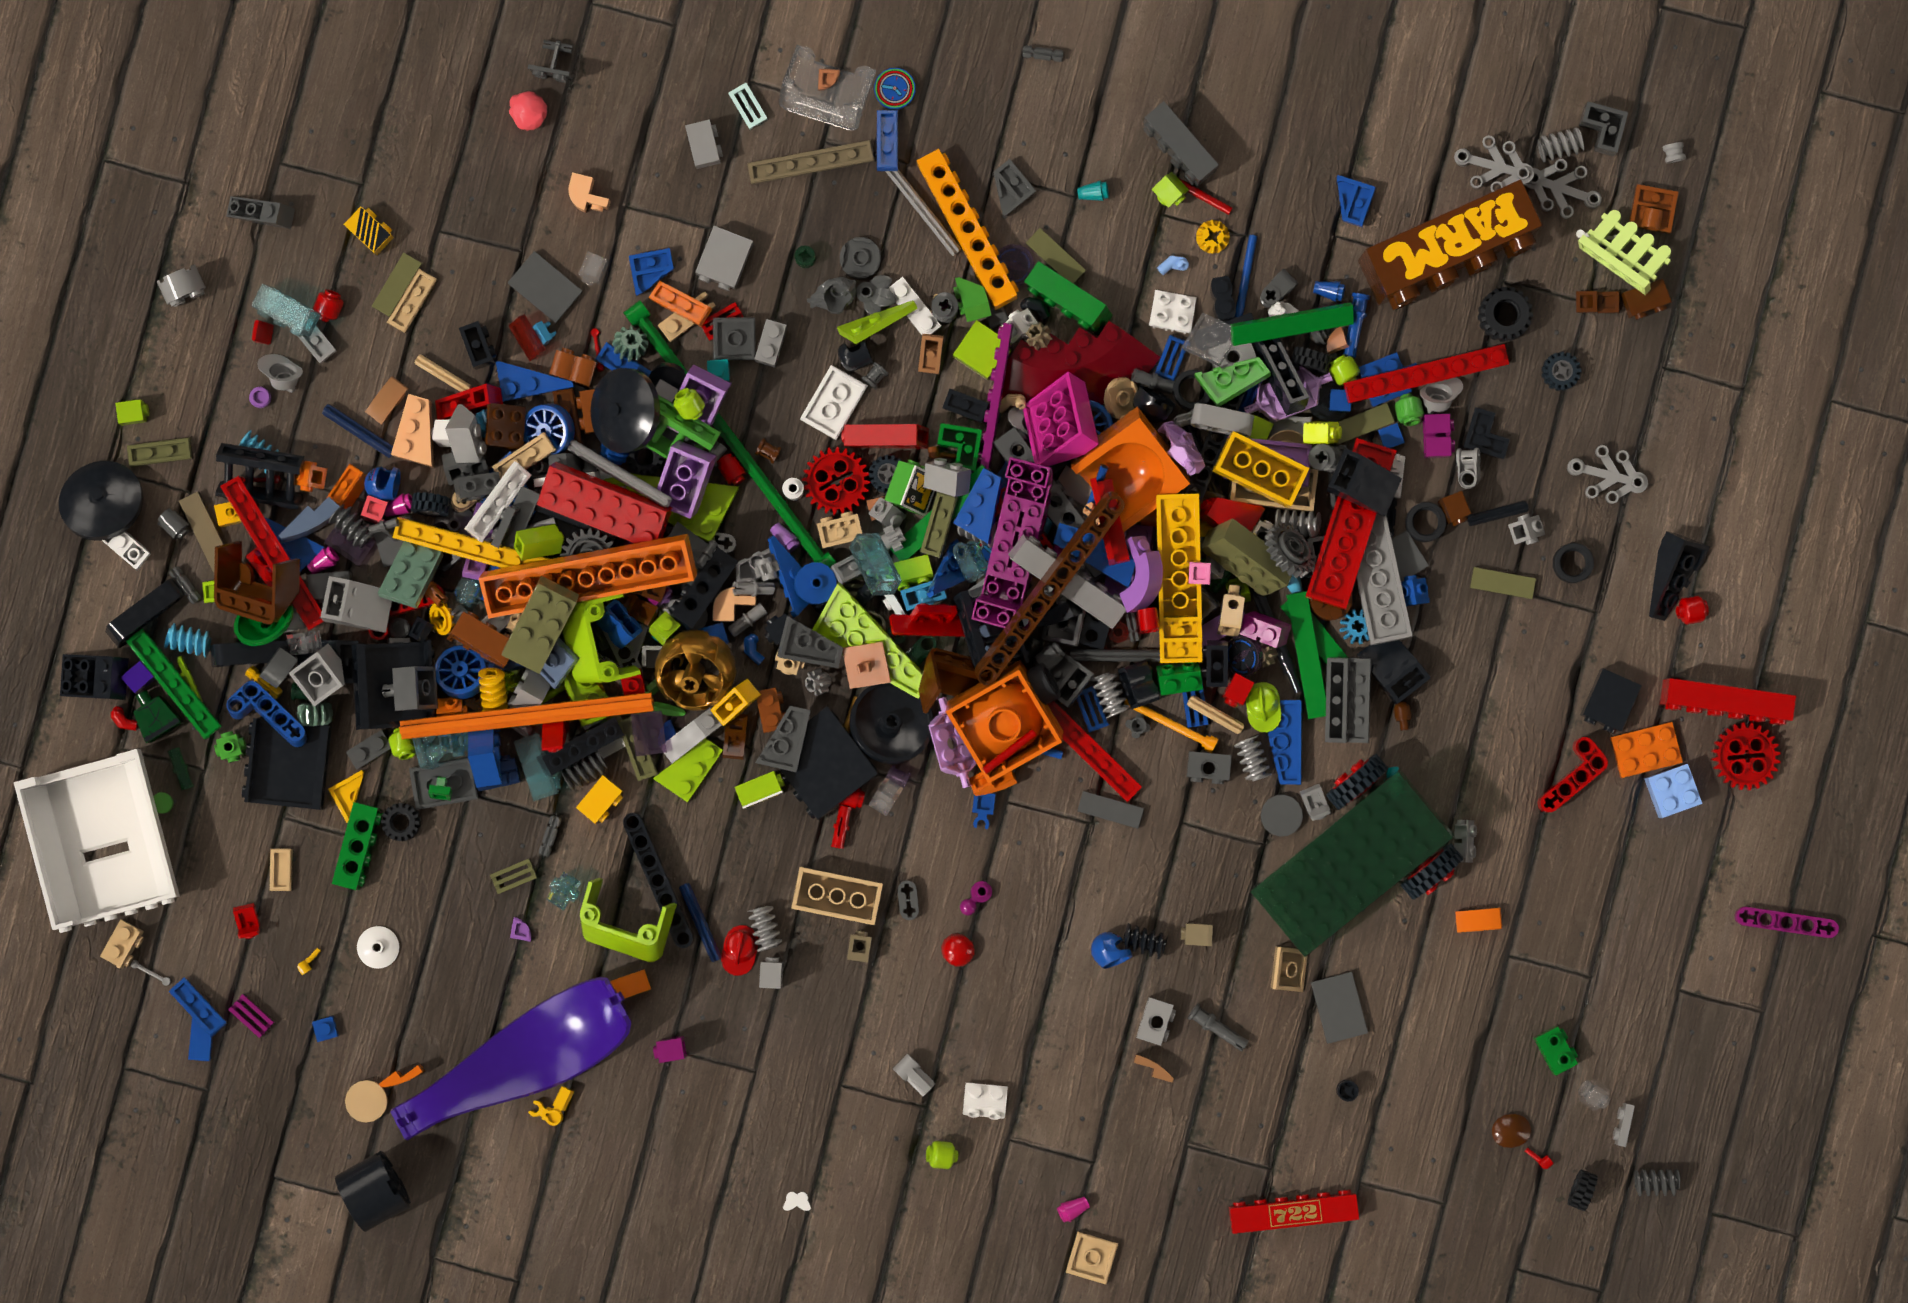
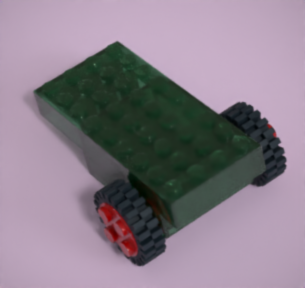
M1377 754L1365 761L1362 758L1352 766L1351 772L1349 774L1346 772L1341 774L1334 782L1336 785L1326 794L1337 810L1361 795L1363 797L1311 838L1298 852L1250 891L1304 957L1416 867L1417 869L1401 883V887L1412 900H1415L1424 893L1427 895L1431 894L1438 888V882L1441 880L1445 882L1454 875V868L1464 859L1451 843L1435 853L1451 840L1454 834L1400 769L1386 780L1384 779L1372 790H1369L1372 787L1371 785L1389 769Z

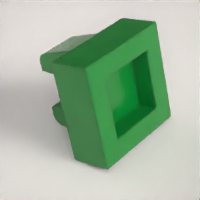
M437 777L436 785H429L428 793L431 799L451 801L452 790L451 787H447L446 777Z

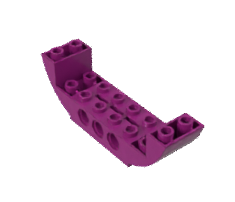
M1014 457L1009 458L1005 475L1006 478H1009L982 593L976 598L971 618L1001 628L1006 627L1024 603L1033 574L1012 561L1008 554L1023 534L1028 538L1032 535L1041 542L1051 501L1053 482L1051 467Z

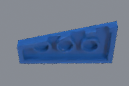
M1059 523L1053 544L1064 549L1079 528ZM1092 533L1085 534L1083 541H1089L1092 538ZM1102 538L1085 562L1125 587H1129L1135 562L1128 545L1130 561L1109 566ZM1075 550L1071 555L1077 558L1080 551Z
M1280 700L1281 721L1273 731L1268 732L1280 785H1302V700Z

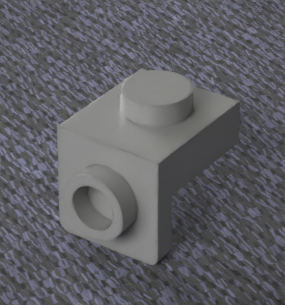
M881 497L869 512L871 517L881 522L884 526L892 525L894 529L899 527L906 517L902 511Z
M1320 784L1300 791L1305 808L1312 821L1321 820L1332 813Z

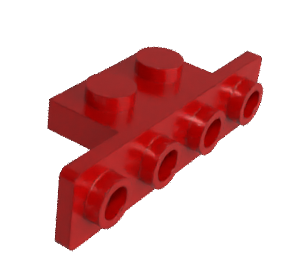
M921 603L916 605L910 615L891 614L889 617L893 635L965 637L960 618L956 616L957 608L953 605H928L927 603Z

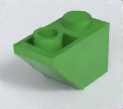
M960 277L955 278L957 287H953L956 299L961 300L958 303L960 314H965L967 322L992 316L984 287Z

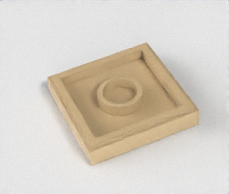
M1077 1231L1066 1273L1107 1284L1118 1243Z

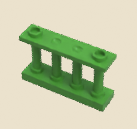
M658 395L660 423L646 447L667 459L671 446L678 440L683 442L685 437H688L697 443L695 447L702 450L705 447L711 451L721 432L699 419H683L675 409L674 404ZM667 426L679 432L673 441L662 435Z

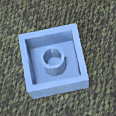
M1683 764L1644 778L1658 818H1664L1702 804L1688 764Z

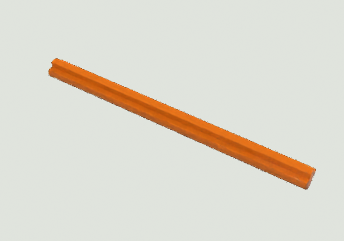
M652 692L401 720L399 730L403 740L654 711V699Z

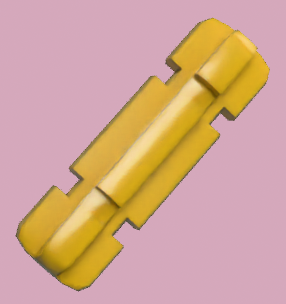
M249 667L245 675L250 680L253 678L275 700L279 698L283 692L282 689L279 687L275 688L260 678L259 670L256 667Z

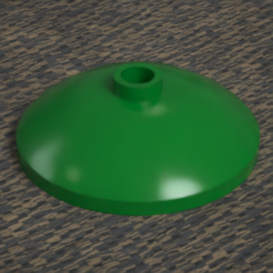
M292 603L280 620L273 624H265L237 615L234 622L235 635L243 644L249 646H260L273 642L287 630L294 614Z

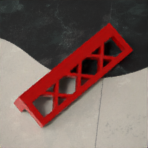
M1096 478L1090 479L1096 505L1107 492H1114L1112 479L1097 482ZM1112 499L1109 502V507L1117 505L1116 499ZM1119 515L1103 536L1109 566L1130 561ZM1105 516L1098 517L1100 524L1105 521Z

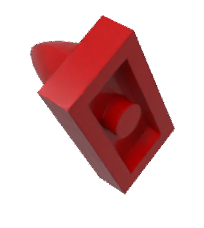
M255 548L245 557L266 585L272 587L273 573L258 548Z

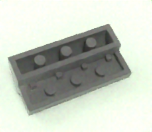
M1327 658L1325 742H1370L1372 658Z

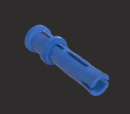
M1352 293L1354 324L1348 327L1346 339L1349 347L1343 351L1345 356L1356 358L1363 319L1367 317V302L1371 298L1369 295Z

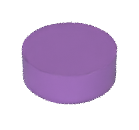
M256 387L250 392L249 400L253 406L265 408L271 402V394L264 387Z

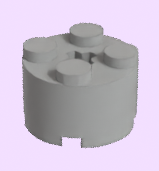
M191 265V270L183 268L163 277L164 282L162 280L156 281L167 305L177 307L186 303L185 298L189 296L194 299L205 294L204 289L206 287L196 265Z

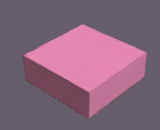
M1189 562L1188 583L1210 585L1211 563Z

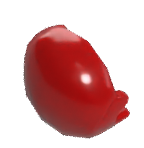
M960 933L949 935L941 945L943 958L955 967L967 965L975 955L972 941Z

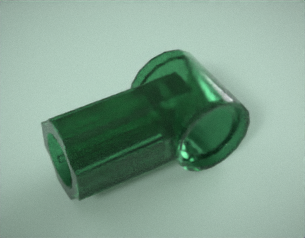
M921 636L906 652L907 656L917 666L927 658L931 649L927 650L921 646L922 640L930 638L933 641V647L931 648L933 649L937 645L934 636Z

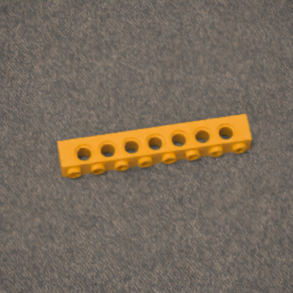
M937 149L918 159L917 165L977 278L984 287L993 308L997 310L1017 299L1018 287L1014 280L1009 281L1007 277L1009 271L1004 262H999L997 258L999 252L994 244L990 245L987 239L990 237L985 226L981 227L977 220L980 217L975 207L970 208L967 202L970 198L966 190L960 189L958 185L960 179L955 171L951 172L948 165L951 163L946 153L941 154L940 150ZM937 170H943L946 174L943 178H936L934 173ZM947 188L955 190V194L950 197L944 195L943 192ZM962 206L965 211L963 214L957 215L953 212L954 208ZM971 224L975 229L971 233H966L963 227ZM980 242L985 247L982 251H975L973 245ZM985 261H992L994 263V267L990 270L984 269L982 265ZM1001 279L1004 285L1001 288H995L992 285L993 281Z

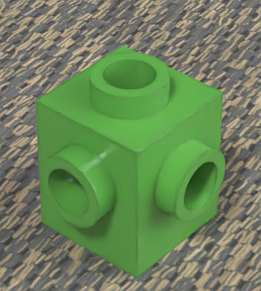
M233 731L220 734L221 738L216 739L217 745H214L217 757H221V760H228V763L241 760L240 756L246 755V742L240 734H233ZM227 743L232 744V749L230 751H227Z

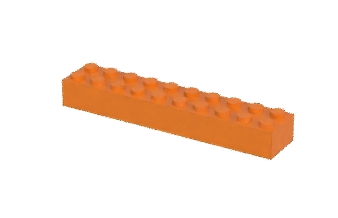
M683 534L484 571L479 577V583L489 619L522 613L541 576L579 594L577 602L694 581L697 576V570L689 535Z

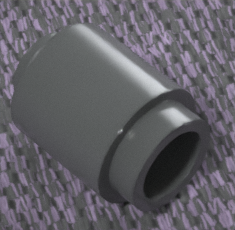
M168 508L158 518L160 526L173 539H182L189 532L187 529L189 524L175 510L172 511Z
M1054 641L1034 656L1036 659L1034 664L1044 663L1051 670L1063 660V656L1066 653Z

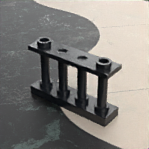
M221 443L216 454V461L225 463L224 481H220L215 496L227 499L220 486L233 479V464L245 466V487L256 503L281 506L288 509H299L303 494L295 493V474L300 475L305 456ZM254 467L266 469V488L253 486ZM275 471L287 473L286 491L274 490Z
M967 590L958 593L953 598L975 670L976 665L986 653L985 647L992 645L999 635L985 638L981 636L979 627L987 625V623L971 619L975 601L978 597L972 598ZM1009 636L1006 641L1013 643L1016 636ZM1024 643L1010 662L1021 660L1024 666L1029 663L1030 655ZM1003 655L996 656L993 660H1000ZM984 670L981 676H985L990 670Z

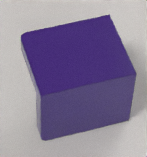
M139 661L122 676V679L134 693L139 694L155 680V677L143 662Z

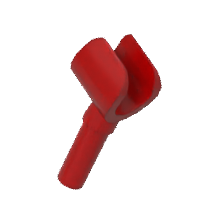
M1528 1147L1524 1151L1534 1158L1543 1169H1548L1553 1165L1552 1160L1547 1155L1541 1159Z

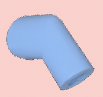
M1172 255L1162 262L1157 269L1162 275H1165L1170 269L1185 271L1188 269L1189 263L1184 257Z

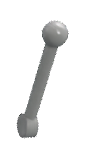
M137 960L131 962L132 968H138L162 981L163 985L167 986L171 983L169 977L164 978L140 965Z

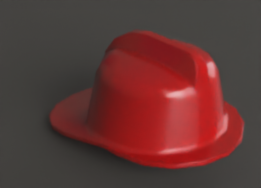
M739 925L733 927L725 938L721 962L723 968L734 976L748 973L755 962L758 944H755V941L758 940V937L753 936L755 931L748 926Z

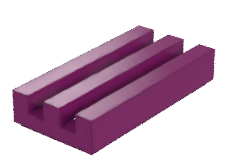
M244 994L228 1009L259 1038L274 1023L269 1016ZM242 1001L247 1003L267 1022L266 1026L241 1004ZM238 1007L240 1010H242L262 1030L259 1031L243 1015H241L236 1010V1008Z

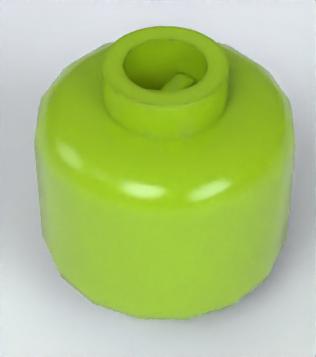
M1343 354L1330 363L1329 372L1338 385L1358 380L1356 376L1359 375L1360 369L1351 356Z
M688 388L677 392L673 404L680 416L685 420H696L701 417L702 411L705 408V402L699 393L694 389Z
M399 728L395 729L394 733L388 738L392 755L400 760L414 757L418 750L417 739L402 740Z
M934 1141L927 1147L926 1161L929 1162L932 1168L950 1169L953 1163H956L958 1160V1150H955L951 1142Z

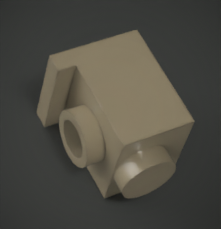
M856 931L855 935H850L847 960L868 963L872 937H868V932ZM858 942H862L864 944V948L862 950H858L856 948V944Z

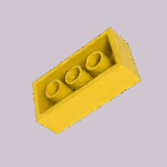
M1233 431L1230 433L1212 471L1286 508H1290L1310 468Z

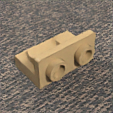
M853 511L843 513L841 518L834 520L832 516L820 519L821 523L817 524L823 549L864 539L858 514L853 515Z
M120 919L100 957L116 965L119 969H123L125 966L128 967L134 957L131 955L135 947L139 948L143 942L144 937H142L144 931Z

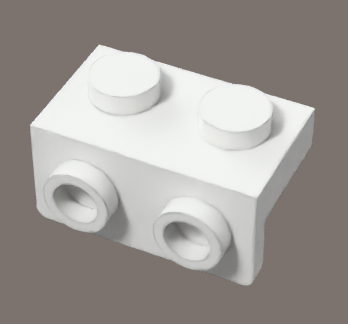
M966 1083L963 1115H968L972 1118L980 1116L989 1117L993 1120L1004 1119L1008 1087Z

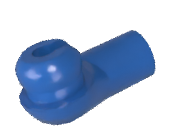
M752 633L744 639V653L757 665H760L765 657L756 650V643L759 641V638L756 634Z

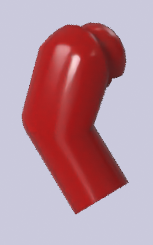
M115 706L110 716L118 728L138 730L137 721L126 719L122 707Z

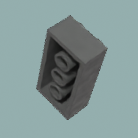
M1164 101L1145 116L1143 121L1144 132L1150 138L1154 137L1158 141L1156 144L1164 154L1167 152L1171 156V163L1176 169L1181 168L1185 173L1184 178L1190 185L1195 184L1198 187L1217 171L1219 164Z

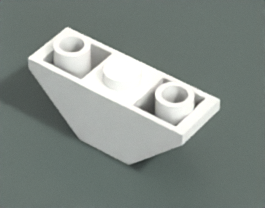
M126 531L114 538L102 540L137 571L151 555L140 542Z

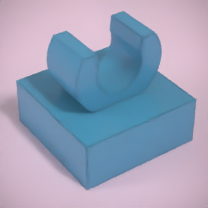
M540 321L528 331L538 349L545 347L557 334L556 331L549 333L547 330L551 325L550 322L543 323Z

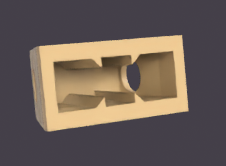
M1229 585L1228 594H1224L1217 634L1238 637L1245 597L1240 596L1241 586Z

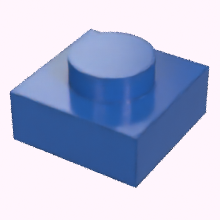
M334 1016L312 1022L317 1042L339 1036Z

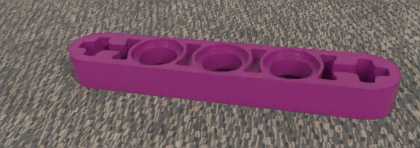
M1740 907L1734 915L1736 922L1742 926L1823 938H1833L1839 931L1838 924L1834 920L1751 907ZM1744 910H1747L1748 915H1755L1754 911H1757L1758 913L1755 917L1756 924H1753V919H1746L1743 922V918L1739 916L1740 913L1742 914ZM1767 913L1771 916V923L1769 925H1763L1760 922L1762 914ZM1785 916L1790 917L1792 920L1791 927L1787 929L1781 925V920ZM1806 919L1811 920L1813 923V928L1809 932L1804 931L1802 928V923ZM1817 920L1820 921L1819 925L1827 926L1829 922L1834 930L1830 931L1829 935H1827L1826 930L1818 929L1819 933L1816 934L1818 928Z

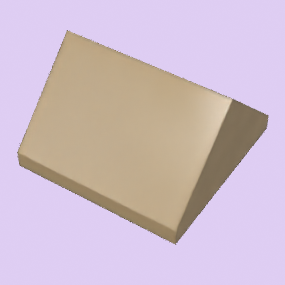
M1275 946L1271 980L1272 989L1303 992L1308 950Z

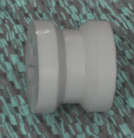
M1683 142L1672 143L1662 147L1666 153V164L1686 159V154L1682 150L1684 147Z

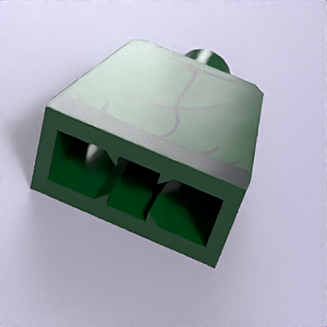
M147 690L136 696L141 707L134 711V715L146 743H152L184 723L163 697L158 696L152 699Z

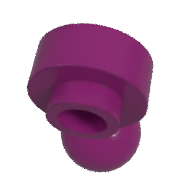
M984 881L976 882L970 890L971 898L961 902V912L967 916L974 914L977 909V903H983L990 899L992 895L991 886ZM983 888L985 895H979L978 889Z

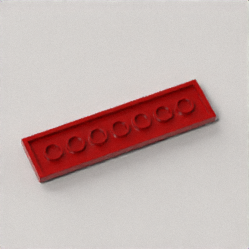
M1356 438L1352 450L1388 471L1391 470L1397 450ZM1337 497L1305 596L1306 598L1346 610L1377 513Z

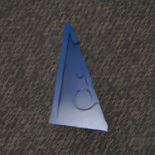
M496 361L502 400L504 402L575 388V383L572 381Z
M773 535L768 539L769 549L778 562L780 570L777 573L784 587L785 598H789L793 610L790 613L794 618L809 604L797 595L794 588L795 576L802 567ZM813 581V585L815 587H818V585Z
M958 539L950 543L926 593L929 598L977 575Z

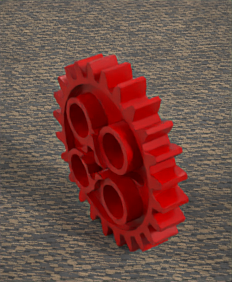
M829 447L828 454L825 455L823 451H820V458L813 455L814 464L807 462L810 470L803 471L808 475V477L802 478V481L808 483V485L804 486V490L810 491L806 494V498L813 497L810 504L818 503V511L825 507V514L831 509L836 516L837 510H840L843 514L845 513V508H848L850 512L853 511L851 506L853 504L859 507L858 499L865 501L862 492L869 493V490L864 487V485L870 484V481L864 479L869 476V473L863 472L867 467L866 464L859 465L862 460L861 457L856 460L854 459L855 452L849 456L847 455V448L844 449L843 453H840L839 447H836L835 453H832ZM844 462L847 465L846 470L841 473L835 470L836 463ZM821 471L828 474L827 480L825 482L817 481V473ZM853 472V475L840 480L839 486L832 484L822 491L819 490L820 487L833 481L832 477L841 478L847 473ZM849 480H853L856 483V488L853 491H847L844 488L845 483ZM829 490H835L838 493L834 501H829L826 498V493Z
M1742 722L1739 729L1736 724H1733V731L1725 728L1726 736L1723 734L1718 735L1721 742L1714 741L1718 749L1711 750V752L1717 754L1716 757L1711 759V761H1717V765L1713 769H1720L1717 777L1724 775L1723 783L1731 781V788L1738 784V789L1743 790L1744 785H1746V789L1749 791L1752 789L1753 784L1756 789H1759V782L1766 785V777L1769 779L1774 778L1770 772L1778 771L1774 764L1781 761L1775 759V756L1780 755L1781 752H1777L1774 749L1779 744H1772L1775 737H1767L1769 730L1761 732V725L1754 729L1753 723H1749L1746 728L1745 723ZM1753 739L1758 740L1760 743V748L1757 751L1751 748V741ZM1732 741L1737 742L1739 745V750L1736 753L1730 750V743ZM1745 751L1746 754L1764 753V757L1748 758L1747 762L1746 759H1727L1728 756L1743 755ZM1756 760L1762 763V769L1759 772L1753 769V763ZM1734 762H1738L1741 765V771L1738 774L1732 771Z

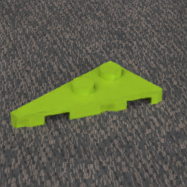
M912 300L840 325L837 329L841 336L857 344L918 308L915 301Z

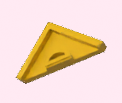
M363 770L328 789L346 823L349 821L353 802L357 801L364 777Z

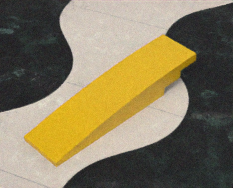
M1199 494L1156 495L1157 551L1160 553L1163 565V579L1158 593L1160 663L1202 662L1201 584L1188 583L1189 562H1201Z

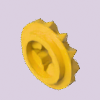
M1206 221L1197 230V244L1207 253H1219L1229 243L1230 235L1228 228L1220 221ZM1209 230L1213 233L1221 232L1217 236V243L1214 240L1205 241L1209 237Z
M442 603L443 607L441 608L433 604L429 611L430 622L434 625L433 628L438 634L447 635L455 626L453 621L455 616L451 614L452 609L448 608L447 603Z

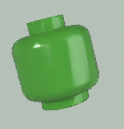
M1404 394L1395 403L1397 419L1405 426H1414L1421 422L1420 420L1424 417V410L1419 397L1412 394Z

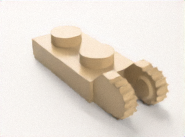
M703 292L695 299L702 302L708 294ZM714 302L708 304L712 309L716 307ZM673 313L658 324V327L671 343L694 326L695 323Z

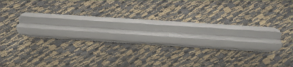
M899 169L898 171H885L950 254L954 256L961 250L960 246Z
M576 440L570 442V445L567 447L568 451L664 508L670 506L672 498Z

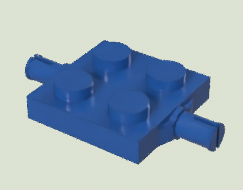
M1396 352L1360 366L1359 375L1362 379L1415 366L1417 363L1415 362L1404 367ZM1410 388L1369 398L1371 406L1374 407L1412 392Z

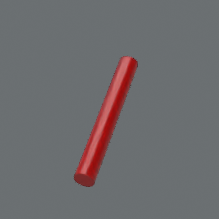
M1178 178L1189 189L1188 193L1228 215L1230 214L1231 206Z
M1031 729L983 766L982 770L985 774L990 773L1037 736L1036 733Z

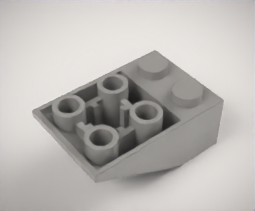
M329 576L321 619L324 622L386 633L392 601L379 597V587Z

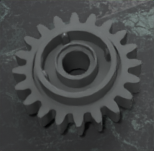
M1282 523L1281 525L1276 524L1267 531L1268 534L1265 535L1267 541L1264 544L1269 547L1266 551L1270 553V559L1276 561V567L1279 566L1282 572L1287 571L1289 576L1294 575L1295 578L1299 576L1303 578L1313 570L1312 567L1315 566L1313 562L1315 557L1311 555L1313 550L1310 549V543L1304 539V535L1299 534L1297 529L1294 531L1291 525L1286 527Z
M583 528L580 529V535L577 532L572 533L574 540L570 537L566 538L569 545L562 546L566 553L560 554V557L611 548L615 541L607 542L609 534L601 537L602 530H598L594 534V529L589 528L587 534Z

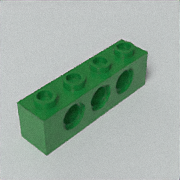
M353 802L332 884L353 890H359L360 887L364 886L366 875L363 873L365 866L369 867L372 857L369 854L370 847L375 845L377 834L374 833L376 825L380 826L383 814L380 813V808ZM362 820L367 821L369 824L366 832L359 830V823ZM356 841L363 843V850L360 853L355 852L353 849ZM351 861L356 862L358 865V870L355 873H351L348 870V864Z

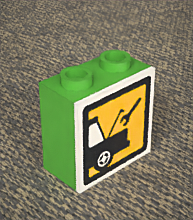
M908 460L907 463L898 461L884 500L906 511L926 516L935 491L923 487L925 467L912 460Z

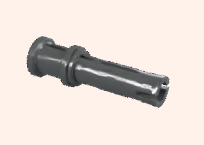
M1198 1003L1187 1017V1019L1194 1020L1200 1024L1202 1029H1209L1241 1052L1249 1041L1217 1020L1215 1014H1210L1202 1009Z

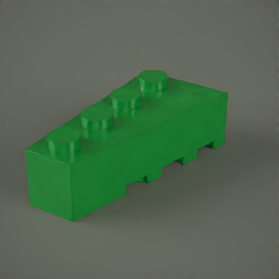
M1039 261L1024 281L1028 287L1027 291L1036 297L1040 295L1049 306L1053 308L1056 306L1063 315L1070 319H1075L1080 326L1086 330H1091L1098 336L1113 316L1104 303Z

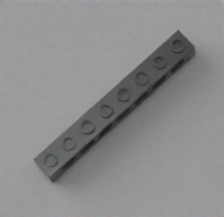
M1013 427L993 443L1007 463L1010 457L1034 463L1031 447L1025 442L1027 437L1021 429L1016 430ZM1014 446H1021L1024 449V454L1017 457L1012 453V448ZM1053 480L1050 499L1058 496L1062 500V505L1055 508L1050 504L1047 513L1048 518L1057 529L1059 523L1065 524L1063 515L1071 513L1075 520L1069 526L1080 528L1087 517L1077 512L1075 509L1078 507L1071 496L1069 498L1063 493L1065 488L1060 481ZM1086 562L1083 563L1094 579L1102 573Z

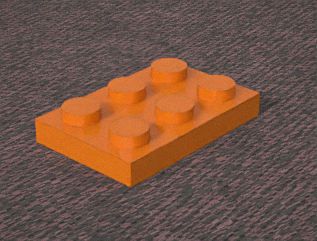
M1673 722L1610 737L1620 778L1683 763Z

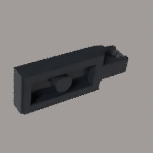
M949 389L942 409L979 423L987 424V422H984L985 411L990 410V405L988 402ZM999 414L998 423L1002 417L1001 414Z

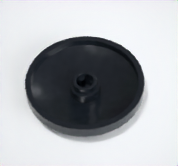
M632 368L614 369L607 373L596 386L590 412L592 426L599 441L611 451L632 453L642 449L652 439L659 423L660 403L654 384L643 372Z
M113 461L89 463L76 470L64 483L59 496V512L64 523L77 536L94 541L111 539L124 533L137 520L143 506V489L135 474L120 463Z
M891 683L872 685L863 690L852 706L849 720L850 730L857 746L867 756L882 763L900 764L918 756L928 745L931 739L928 725L933 720V713L931 708L927 714L923 713L920 698H915Z

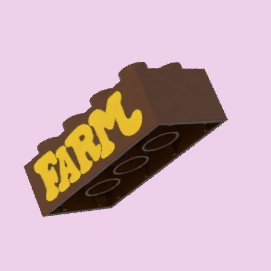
M1520 179L1365 249L1358 262L1378 306L1389 302L1393 311L1416 301V298L1421 295L1418 288L1428 285L1432 294L1454 284V280L1459 278L1457 271L1466 267L1469 276H1473L1492 267V263L1498 260L1496 253L1504 250L1508 259L1530 250V246L1537 243L1533 235L1541 228L1542 224Z

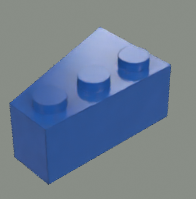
M501 729L468 732V759L476 788L502 784L501 754L499 749L501 739L498 733L501 732Z

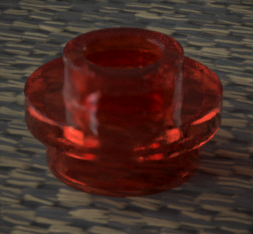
M1117 622L1113 629L1109 627L1108 637L1111 641L1121 643L1127 639L1129 630L1124 623ZM1115 629H1121L1122 635L1116 636L1114 634Z

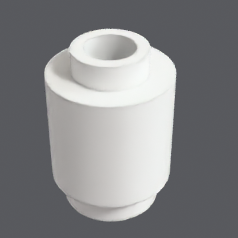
M789 478L784 482L782 489L788 499L798 500L803 496L804 486L799 479ZM790 485H796L797 490L795 492L789 491Z

